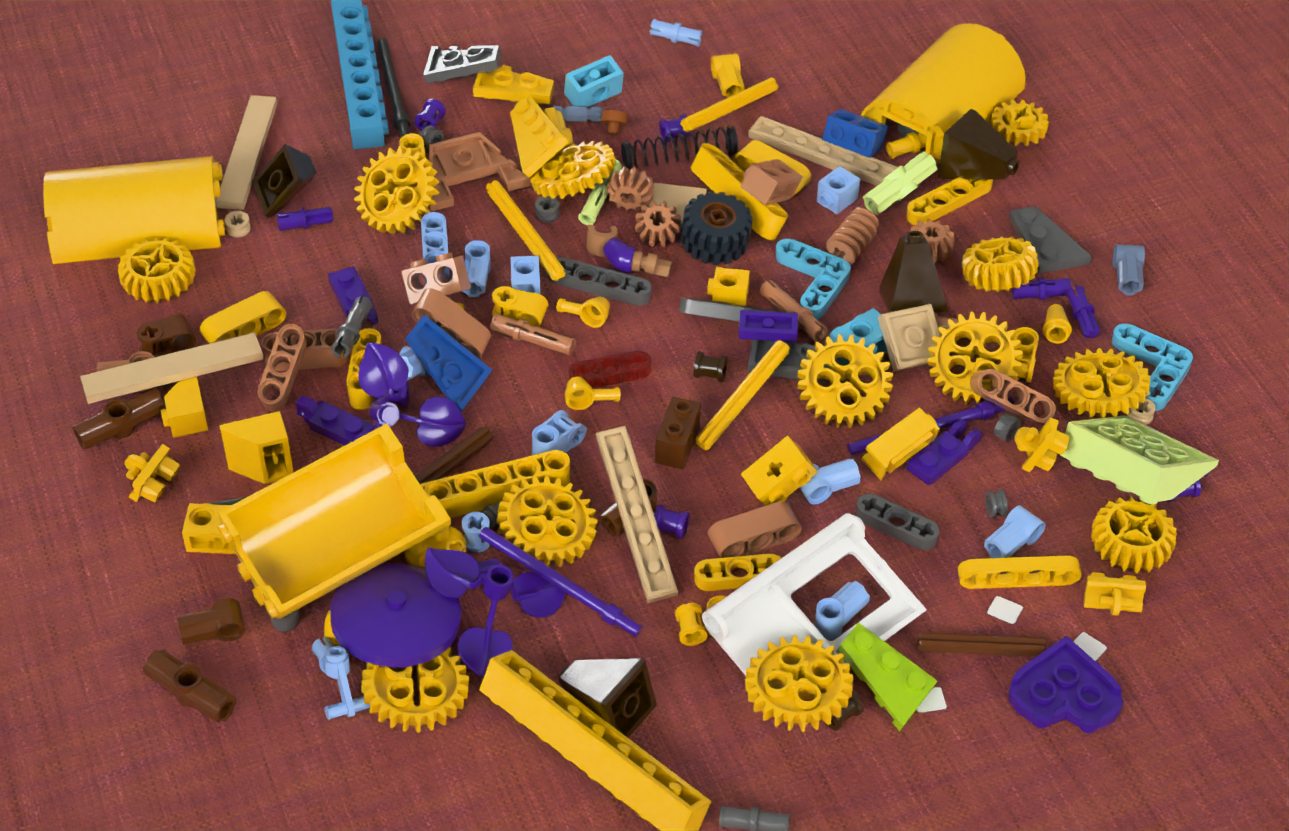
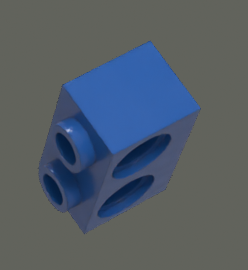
M840 108L828 115L822 140L870 158L882 150L888 126Z

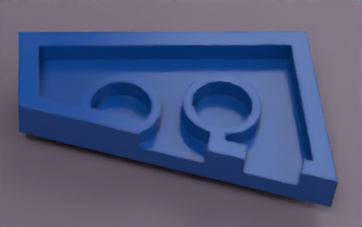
M423 315L405 338L445 397L451 400L460 412L492 371L491 368L426 315Z

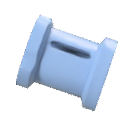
M471 512L462 519L466 549L470 552L480 553L490 546L483 539L481 543V538L479 537L484 527H490L489 518L484 513Z

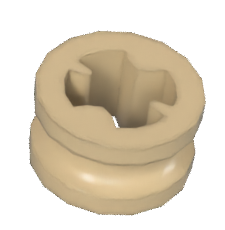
M233 211L226 215L225 225L229 236L239 238L246 236L250 232L251 226L247 213Z
M1145 398V403H1139L1138 409L1129 407V414L1127 416L1144 425H1148L1153 420L1156 410L1155 404L1150 399Z

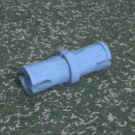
M653 19L651 24L653 30L650 29V35L671 39L673 43L680 41L696 45L697 47H699L702 40L700 36L703 35V31L682 27L681 23L670 24L658 21L657 19Z

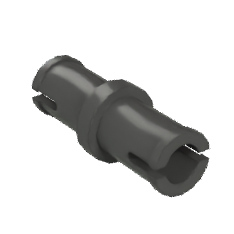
M722 805L719 827L749 831H789L790 813L782 814L760 811V807L753 806L752 809H743Z

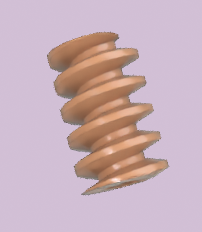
M857 207L853 209L828 239L826 245L828 253L848 261L850 266H852L866 246L877 235L876 228L879 225V220L875 214L865 208Z

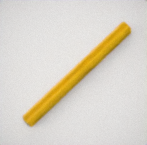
M493 180L492 183H488L486 185L488 194L533 255L539 256V263L551 279L558 281L560 278H564L566 274L564 267L499 181Z

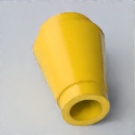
M1053 304L1047 309L1043 334L1051 343H1063L1070 336L1072 328L1064 308L1059 304Z

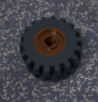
M708 192L707 195H697V199L692 198L689 201V205H686L684 209L681 227V244L685 245L684 250L687 253H692L691 257L694 259L699 258L702 260L701 262L706 264L713 262V265H719L722 261L724 264L731 263V258L735 261L740 259V254L744 255L749 243L753 221L750 209L745 207V203L742 200L737 201L735 196H727L723 192H719V194Z

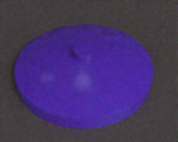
M408 564L378 565L343 584L333 596L330 611L331 628L339 644L356 658L384 667L414 666L439 656L455 640L461 618L459 599L439 594L429 583L424 568Z

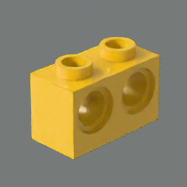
M189 503L182 530L186 552L236 554L231 542L226 543L217 526L222 524L218 512L231 505Z

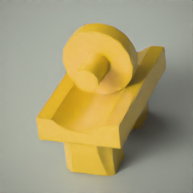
M1050 417L1039 433L1034 427H1022L1016 432L1014 440L1017 448L1020 451H1026L1028 455L1027 460L1022 465V470L1030 473L1034 466L1049 471L1055 463L1057 453L1062 455L1065 452L1070 436L1057 430L1058 420Z
M162 444L149 462L147 461L150 457L145 452H142L140 456L131 454L125 460V466L128 469L126 477L133 480L137 476L132 484L134 489L129 495L130 499L137 502L142 496L152 502H157L165 489V485L154 478L159 475L171 482L180 468V464L168 456L169 447Z
M1092 572L1090 576H1087L1083 601L1084 607L1108 609L1111 615L1119 616L1120 611L1142 612L1146 582L1144 580H1137L1136 576L1124 575L1121 578L1106 577L1104 573Z

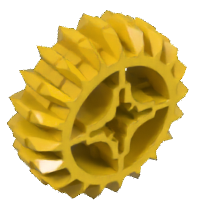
M1001 236L996 239L991 237L987 241L981 240L980 244L974 243L972 248L966 249L962 261L965 281H968L969 286H975L978 290L985 289L986 292L996 290L997 292L1000 290L1009 291L1010 288H1020L1021 284H1029V280L1035 278V274L1038 272L1037 267L1039 266L1035 247L1031 245V242H1024V239H1015L1013 236L1010 238H1003Z
M156 237L154 241L148 242L145 239L141 245L134 243V248L126 249V254L120 257L121 261L118 264L120 284L128 295L134 296L135 300L143 298L146 303L150 300H155L157 304L160 299L169 301L171 296L180 297V292L188 291V286L193 284L196 271L193 255H191L186 245H180L178 240L171 242L167 237L160 241Z
M1132 496L1127 501L1119 497L1115 503L1108 501L1105 508H1100L1097 512V516L1092 524L1091 541L1094 542L1095 551L1101 552V560L1110 559L1111 567L1120 565L1123 572L1131 568L1136 574L1142 568L1149 573L1153 567L1160 569L1163 562H1167L1170 559L1172 551H1174L1176 546L1177 528L1173 527V518L1167 517L1166 510H1157L1156 504L1148 505L1143 501L1138 502Z

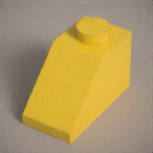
M197 376L178 381L164 396L166 409L161 410L164 427L170 426L173 438L208 431Z

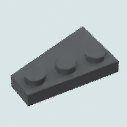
M499 45L472 46L467 50H460L459 46H450L449 50H441L439 46H432L423 76L426 83L444 82L447 79L456 77H468L479 72H491L499 69L502 52Z
M1036 206L1010 210L1009 220L1018 237L1024 239V242H1031V245L1035 247L1039 264L1037 267L1038 274L1089 265L1091 263L1092 256Z
M752 340L748 373L754 369L776 341ZM783 341L789 346V354L770 376L802 380L797 377L798 370L803 369L800 366L801 360H808L806 357L807 350L816 352L815 346L808 343L799 345L794 342ZM819 379V380L817 381V382L831 383V382H830L829 380H827V379Z

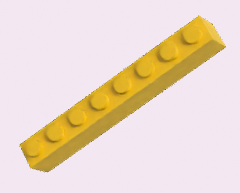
M513 650L490 659L479 690L488 696L494 704L506 710L516 721L524 724L538 735L542 741L560 752L566 760L573 762L587 773L591 779L600 783L615 798L623 801L636 811L641 818L649 821L660 831H699L711 803L708 798Z

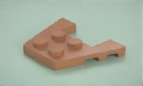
M481 132L429 145V161L432 162L431 167L437 171L433 177L440 182L433 186L439 191V194L433 195L431 198L436 202V205H429L431 212L454 206V198L448 188L450 185H458L462 182L485 178L486 176L498 173L508 192L531 186L530 178L524 173L522 174L517 169V164L511 159L507 160L501 155V150Z

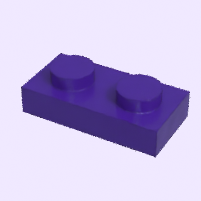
M740 310L739 339L797 342L798 313Z

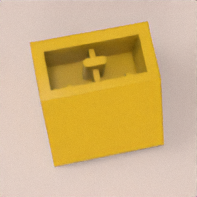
M280 411L219 425L229 470L263 484L279 481L294 473L288 437Z

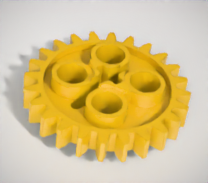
M583 141L579 146L573 143L570 147H563L561 151L557 152L530 177V181L537 195L542 194L543 198L550 195L551 199H554L560 195L561 199H563L567 194L573 197L579 191L585 193L586 188L594 189L595 183H603V178L610 177V172L615 171L616 159L612 148H609L608 144L603 145V142L595 144L594 141H591L586 145L585 141Z
M401 146L398 147L397 152L392 148H388L387 156L379 152L378 161L370 158L372 166L370 168H362L366 175L365 177H357L362 182V185L354 188V190L360 193L359 196L354 198V201L360 204L356 210L363 214L361 218L372 228L382 233L387 231L392 235H395L396 230L404 234L406 226L414 230V222L416 220L421 222L423 213H431L427 207L429 205H436V202L431 198L433 195L439 194V191L433 186L440 182L433 177L437 171L431 167L432 162L420 152H415L412 148H408L406 151Z
M972 311L968 320H965L961 314H958V323L955 324L952 320L948 319V330L943 327L938 328L941 337L932 336V342L937 347H928L929 354L934 357L927 359L928 365L933 366L929 370L930 376L937 377L934 381L935 386L944 385L942 389L943 395H947L952 391L953 401L955 402L960 396H963L965 405H968L971 398H975L976 404L981 402L982 397L976 395L970 387L971 376L976 371L993 369L1018 381L1019 375L1014 370H1022L1023 368L1022 363L1017 361L1023 358V351L1017 350L1021 347L1020 340H1013L1016 336L1015 330L1006 332L1008 328L1006 321L998 326L996 315L988 321L985 312L981 314L980 319H976ZM961 338L971 340V343L966 347H960L956 344ZM989 343L1000 345V348L994 352H989L985 349ZM956 353L957 355L950 356L949 354ZM974 355L980 356V358L976 359V362H971L970 359H973ZM998 360L1001 361L1000 364H995V363H994L995 361H998ZM955 365L965 367V371L961 374L950 372L951 368ZM991 378L981 380V385L986 391L992 386Z
M838 334L837 341L833 343L828 336L826 337L825 346L816 342V352L808 349L806 354L808 360H801L800 366L803 369L798 370L797 377L802 380L798 382L797 389L804 391L800 395V400L809 399L806 410L816 408L814 418L817 419L822 414L825 415L826 425L831 419H835L837 428L840 427L842 421H846L848 427L852 428L854 420H857L862 426L865 422V416L874 420L876 415L874 410L882 413L884 409L882 402L888 403L890 396L887 393L892 391L893 385L888 382L892 380L893 373L885 371L889 369L890 363L880 362L884 353L874 354V343L866 348L864 346L865 338H862L858 343H854L852 334L849 336L848 341H843L841 334ZM839 357L845 358L849 361V364L841 366L837 364L835 359ZM867 375L872 379V382L863 383L858 377ZM846 378L850 380V382L846 381L844 384L840 382V380L844 381ZM819 379H827L831 382V386L822 387L817 381ZM849 396L855 403L846 405L840 398Z
M1098 348L1096 353L1086 349V355L1075 352V359L1066 357L1065 363L1058 364V369L1054 371L1053 390H1055V397H1060V404L1068 403V410L1078 408L1079 415L1088 411L1090 417H1093L1096 413H1100L1102 418H1105L1107 413L1118 417V411L1129 414V407L1138 409L1139 403H1145V398L1149 396L1150 388L1148 368H1143L1142 361L1135 362V356L1125 358L1124 351L1116 355L1113 354V349H1110L1107 353H1103L1101 348Z
M533 476L531 484L522 479L519 487L512 485L510 493H504L503 500L500 502L497 511L496 523L500 524L498 534H505L504 538L534 558L543 560L547 566L554 560L557 566L561 567L564 558L572 564L575 555L582 558L584 551L590 549L597 532L595 528L598 520L594 519L596 510L588 508L591 500L580 499L582 490L573 493L571 491L572 483L563 487L561 486L560 478L553 484L550 483L548 476H545L543 483H540L536 476Z
M793 635L791 643H787L783 637H780L779 646L769 641L767 651L759 648L757 650V658L751 657L750 668H746L745 691H748V702H754V712L763 710L764 721L774 717L775 727H778L782 722H787L788 731L792 730L794 724H799L801 731L805 732L806 724L811 723L817 730L819 729L820 720L830 725L832 715L840 718L842 708H848L849 698L852 697L853 674H850V664L843 663V654L834 655L833 645L826 649L822 648V639L817 641L815 645L811 644L810 636H807L804 642H799L797 636Z
M449 647L434 659L417 665L418 707L414 706L412 665L408 667H384L367 662V669L363 670L361 691L364 693V704H370L369 712L371 714L378 712L379 722L389 718L390 728H394L398 723H401L403 732H406L410 725H414L417 733H420L422 725L426 724L432 731L434 730L435 721L445 726L447 716L456 718L457 709L464 708V699L468 697L469 676L466 675V665H460V656L451 657V648Z

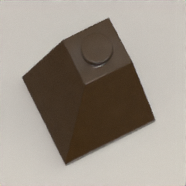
M284 144L252 181L267 217L273 216L313 179L317 172L309 155Z

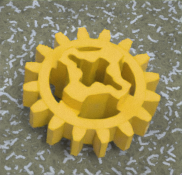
M1011 100L1009 105L1002 102L1001 108L995 107L990 124L1007 142H1014L1015 146H1018L1019 142H1023L1025 146H1028L1029 141L1037 144L1039 138H1045L1049 121H1047L1048 114H1042V107L1034 108L1035 103L1026 104L1025 100L1016 103L1014 100Z

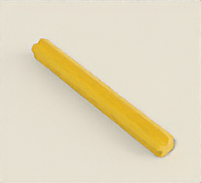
M769 78L682 119L681 125L685 132L692 131L778 89L776 79Z
M781 340L774 343L696 437V445L705 451L712 447L789 354L788 344Z

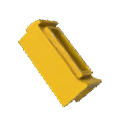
M919 407L867 445L865 449L868 453L861 460L882 481L887 471L891 473L929 445L930 442L932 443L936 439L940 428L937 426L935 419Z

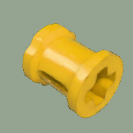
M697 603L683 604L675 610V617L681 629L679 640L687 646L701 644L708 637L707 629L703 626L701 619L703 611L701 605Z

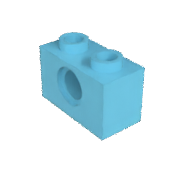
M611 55L567 73L565 76L564 94L573 106L590 107L621 93L624 73Z
M874 308L864 314L857 315L852 321L843 326L836 327L830 333L833 343L837 341L838 334H841L843 341H848L849 336L852 334L854 343H858L862 338H865L864 346L866 348L874 343V354L887 352L878 321V316L881 314ZM839 357L837 360L842 366L849 364V361L845 358Z

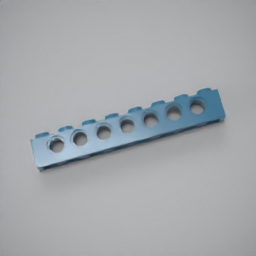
M331 0L353 150L385 146L384 135H389L387 119H382L386 118L384 102H379L383 101L381 85L376 86L380 84L378 69H373L377 68L376 54L370 53L374 52L373 37H368L372 36L370 21H368L367 5L362 6L361 0Z

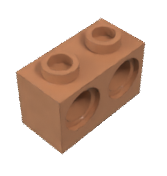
M774 159L750 165L743 175L745 179L741 188L764 205H769L791 199L803 176L781 160Z
M451 252L435 256L437 262L427 264L426 259L410 262L411 268L401 271L409 303L418 302L423 291L427 288L437 289L444 295L471 289L463 255L453 258ZM446 267L452 270L453 277L451 281L445 277L444 271ZM420 273L425 275L427 279L425 287L419 282Z

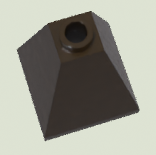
M970 109L944 133L938 177L941 179H956L960 177L964 179L1005 180L1010 174L1015 175L1019 168L1018 152L976 110Z
M909 231L906 235L900 237L880 284L879 292L889 312L932 304L934 313L947 312V304L930 247L924 234L920 231Z
M641 658L575 660L570 667L566 666L560 672L559 683L565 691L627 738L631 736L657 706L647 664Z

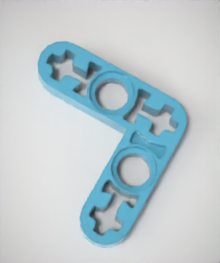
M793 239L780 240L776 245L775 257L778 263L815 278L802 295L800 305L803 308L810 309L816 319H820L849 281L851 270L849 262ZM809 259H815L820 263L812 265L808 264L806 261ZM821 286H828L832 290L824 292L819 290L818 288Z
M1131 324L1117 325L1113 332L1112 345L1121 352L1124 351L1128 355L1135 356V358L1156 366V369L1150 376L1149 396H1146V398L1153 401L1156 408L1155 411L1162 410L1166 407L1189 372L1193 359L1192 353L1185 347ZM1146 346H1154V347H1156L1159 351H1158V352H1150V351L1146 350L1145 347H1146ZM1168 375L1172 377L1174 381L1166 382L1163 381L1159 376ZM1156 390H1159L1160 395H1157L1154 398L1153 396L1156 393Z

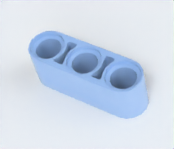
M431 212L425 214L421 219L423 259H426L427 264L437 262L435 256L448 253L446 218L441 213ZM446 267L444 274L448 280H450V268Z

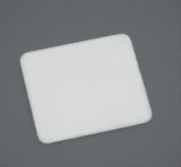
M996 596L987 613L1014 624L1023 607Z
M1082 632L1074 640V643L1095 661L1107 649L1104 644L1085 632Z
M940 687L933 688L917 708V712L921 713L947 708Z

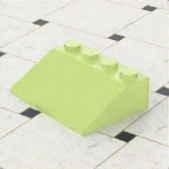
M1128 416L1068 422L1065 434L1070 436L1067 449L1060 455L1070 460L1072 466L1087 469L1093 472L1094 477L1101 480H1109L1116 484L1117 489L1124 492H1133L1140 496L1139 499L1148 504L1172 500L1217 467L1219 460Z

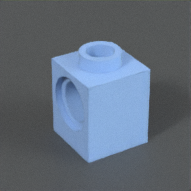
M841 166L837 167L818 182L817 202L835 214L840 213L858 199L860 178Z
M539 256L510 257L512 288L540 294Z

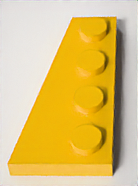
M528 95L515 105L510 114L522 172L530 178L568 143V140L537 102Z

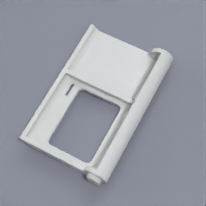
M848 513L844 514L702 614V620L706 629L745 676L746 668H750L751 657L757 658V650L760 648L767 651L769 641L779 646L780 637H783L787 643H791L793 635L797 636L799 642H804L805 638L810 636L811 644L814 645L822 639V648L826 649L833 645L834 655L840 654L838 651L840 644L856 625L835 640L828 641L791 599V594L848 554L854 555L890 596L889 601L859 622L883 641L887 640L927 610L864 539L865 525L858 516Z

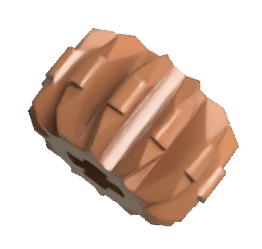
M624 166L622 170L615 171L609 182L608 193L610 194V201L617 202V208L625 207L627 212L630 209L639 212L643 205L648 206L651 198H653L655 190L652 185V178L646 177L645 171L638 172L635 166L631 170Z
M652 200L650 208L643 205L641 207L642 213H637L635 217L636 222H638L635 225V230L637 233H641L640 240L642 242L649 240L651 247L656 242H660V245L664 248L665 240L674 243V234H680L681 226L678 225L681 223V216L676 214V207L673 205L667 208L665 200L660 206L654 200Z
M928 219L926 223L918 221L916 226L911 227L910 231H920L924 234L934 263L936 260L944 262L947 257L951 256L955 237L954 232L950 231L949 225H941L940 220L935 223Z

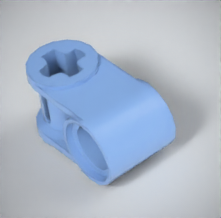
M559 410L533 430L532 455L552 450H560L566 453L582 442L587 429L583 424H576L572 421L564 410Z

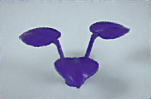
M368 342L366 344L365 353L359 366L358 379L364 392L374 397H380L371 405L369 410L371 419L376 422L374 427L379 428L385 424L392 426L398 419L419 423L416 431L417 438L422 443L433 447L449 444L458 438L465 428L466 421L458 407L451 400L444 397H431L420 407V418L400 413L395 404L388 402L394 394L393 389L402 388L407 383V365L404 359L393 349L378 343ZM365 431L358 434L351 442L370 432Z
M430 547L426 551V575L433 589L439 594L449 598H460L466 592L467 587L475 589L484 584L483 591L492 600L486 630L479 627L469 628L461 635L458 642V652L462 661L479 676H485L491 658L512 650V641L507 633L492 631L498 600L505 598L510 591L513 601H520L521 608L526 614L545 618L557 612L566 593L534 572L522 573L514 579L512 571L507 566L501 564L491 566L487 574L482 573L478 579L479 566L477 561L469 554L458 550H439Z

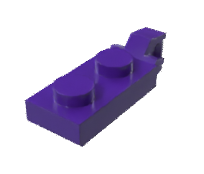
M301 396L295 403L297 415L305 419L304 421L309 424L311 430L344 446L351 443L358 434L375 430L373 424L327 402L319 401L316 403L314 399Z

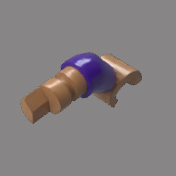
M588 224L586 249L591 254L602 257L606 256L613 267L622 272H640L641 269H644L645 273L669 277L672 261L658 259L657 254L648 253V256H644L643 252L636 251L635 247H630L617 239L616 226L610 227V233H600L595 230L594 225Z

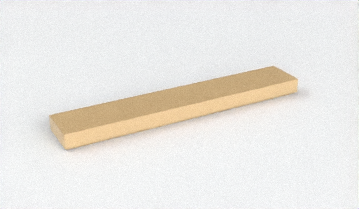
M250 96L220 187L221 197L216 199L217 208L244 210L277 107L276 97Z
M763 116L759 117L748 132V138L758 140L766 145L832 170L841 166L860 178V180L875 186L882 183L886 176L898 168L873 157L869 158L826 142L822 138Z
M251 333L82 375L80 378L87 402L90 404L263 360V353L256 334Z
M626 425L597 432L598 446L647 604L678 596L677 586Z

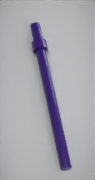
M1008 397V401L1014 404L1013 398ZM987 400L977 403L976 407L935 418L937 426L943 429L952 426L960 419L966 422L978 418L985 420L994 417L995 413L1006 410ZM882 434L848 443L847 449L849 454L853 455L867 451L865 449L866 446Z
M484 527L480 532L479 537L602 615V620L611 626L616 624L635 637L640 633L642 626L622 614L623 610L613 603L608 605L489 528Z

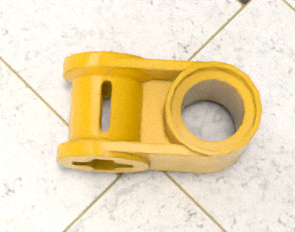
M508 286L498 287L492 295V300L495 303L492 309V317L495 313L501 315L503 311V316L515 320L521 318L527 320V324L540 327L548 307V301L544 296L538 293L513 289Z
M1021 327L1015 330L1016 336L1013 340H1020L1021 347L1017 350L1023 351V358L1017 361L1022 363L1023 368L1022 370L1014 371L1019 375V378L1026 379V382L1031 383L1039 335L1031 328Z

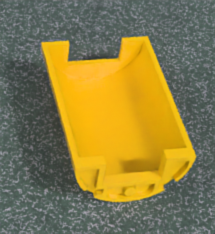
M971 23L959 24L948 29L878 95L862 111L860 116L882 124H886L887 117L926 135L925 153L931 154L935 161L940 164L944 133L970 109L976 110L990 124L995 107L1001 108L1002 102L1009 105L1011 100H1014L1025 89V70L1018 54L1003 35L982 25Z
M214 156L47 171L44 176L43 189L45 218H47L49 230L47 231V237L53 264L119 258L126 254V249H133L134 243L141 245L145 239L149 242L154 241L156 237L160 241L167 237L171 242L178 240L179 244L186 245L189 251L220 248V236H225L224 220H218L216 197H221L219 181L223 180L221 164L215 162Z
M385 424L218 512L222 524L217 526L223 540L226 543L231 542L241 562L237 565V568L245 582L251 580L255 586L252 589V593L258 604L265 606L272 619L275 617L281 619L446 529L451 525V518L435 495L430 498L427 496L405 463L403 446L389 425Z

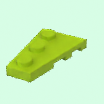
M859 622L838 648L839 653L844 655L845 661L850 664L861 681H865L876 695L874 699L880 707H885L894 719L892 723L899 732L937 683L935 678Z

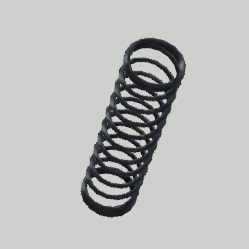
M728 125L726 132L720 126L716 134L714 130L708 128L706 136L701 130L697 131L696 136L688 131L685 139L682 134L677 133L675 141L669 134L666 136L665 142L660 136H657L654 144L650 138H646L644 146L639 139H636L634 147L629 141H623L621 144L623 164L631 170L633 154L634 166L637 169L636 144L639 142L644 155V163L647 167L646 145L647 140H649L653 148L655 164L658 165L656 151L658 139H660L663 145L665 162L668 164V137L672 140L675 149V159L678 162L677 139L679 135L685 146L686 160H689L687 147L689 134H691L694 140L696 155L699 151L697 144L699 132H701L705 143H708V133L711 131L715 138V145L720 149L718 142L719 129L724 133L727 153L730 154L731 152L734 154L738 152L737 132L733 125Z

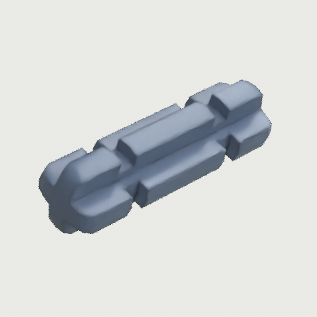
M553 106L557 111H561L566 122H587V120L601 122V107L587 109V106H566V109H563V106Z

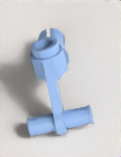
M323 637L325 645H323L320 638L317 639L312 645V651L319 660L320 669L327 676L337 679L342 699L341 703L324 707L326 718L330 720L343 715L352 717L355 716V712L369 709L370 704H364V696L352 699L347 680L350 664L346 649L341 646H333L329 638Z

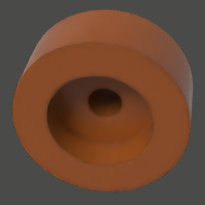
M604 110L601 113V123L608 126V134L618 135L619 127L627 125L628 114L618 110Z

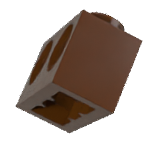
M672 396L656 437L655 463L684 470L700 428V402Z

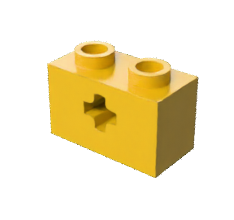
M787 435L742 472L741 475L756 497L763 504L769 505L775 502L786 501L790 494L807 484L818 470L801 447Z

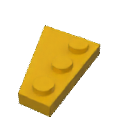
M502 65L501 68L499 67V69L491 72H479L473 86V97L516 102L530 95L537 104H550L554 92L553 80L528 72L518 74L512 72V67Z

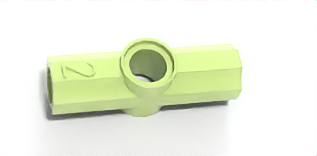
M923 151L905 166L901 165L883 179L882 183L862 197L865 207L877 216L895 201L902 200L915 190L919 183L938 170L935 159L931 154Z

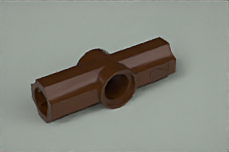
M156 388L150 389L127 401L124 399H114L106 403L102 413L73 426L72 429L80 446L83 449H87L112 436L115 438L130 436L135 430V425L160 414L162 409H166L165 403Z
M163 649L160 651L155 650L147 657V662L143 667L144 674L177 695L178 702L181 705L195 707L217 723L225 721L232 714L237 704L236 698L205 678L198 666L184 664Z

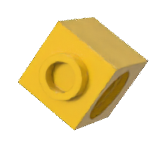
M716 267L714 278H709L707 295H712V301L746 306L750 271Z

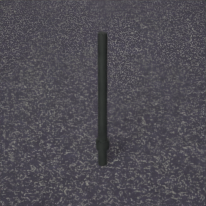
M380 38L377 43L395 113L393 117L394 125L399 130L401 138L406 134H410V120L404 110L388 41L386 38Z

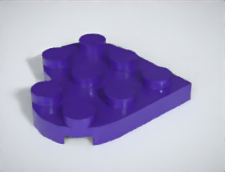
M1067 635L1021 667L1013 676L1008 693V701L1017 713L1031 721L1034 726L1046 728L1050 724L1067 719L1086 733L1095 732L1098 728L1112 724L1120 715L1123 703L1121 686L1114 677Z

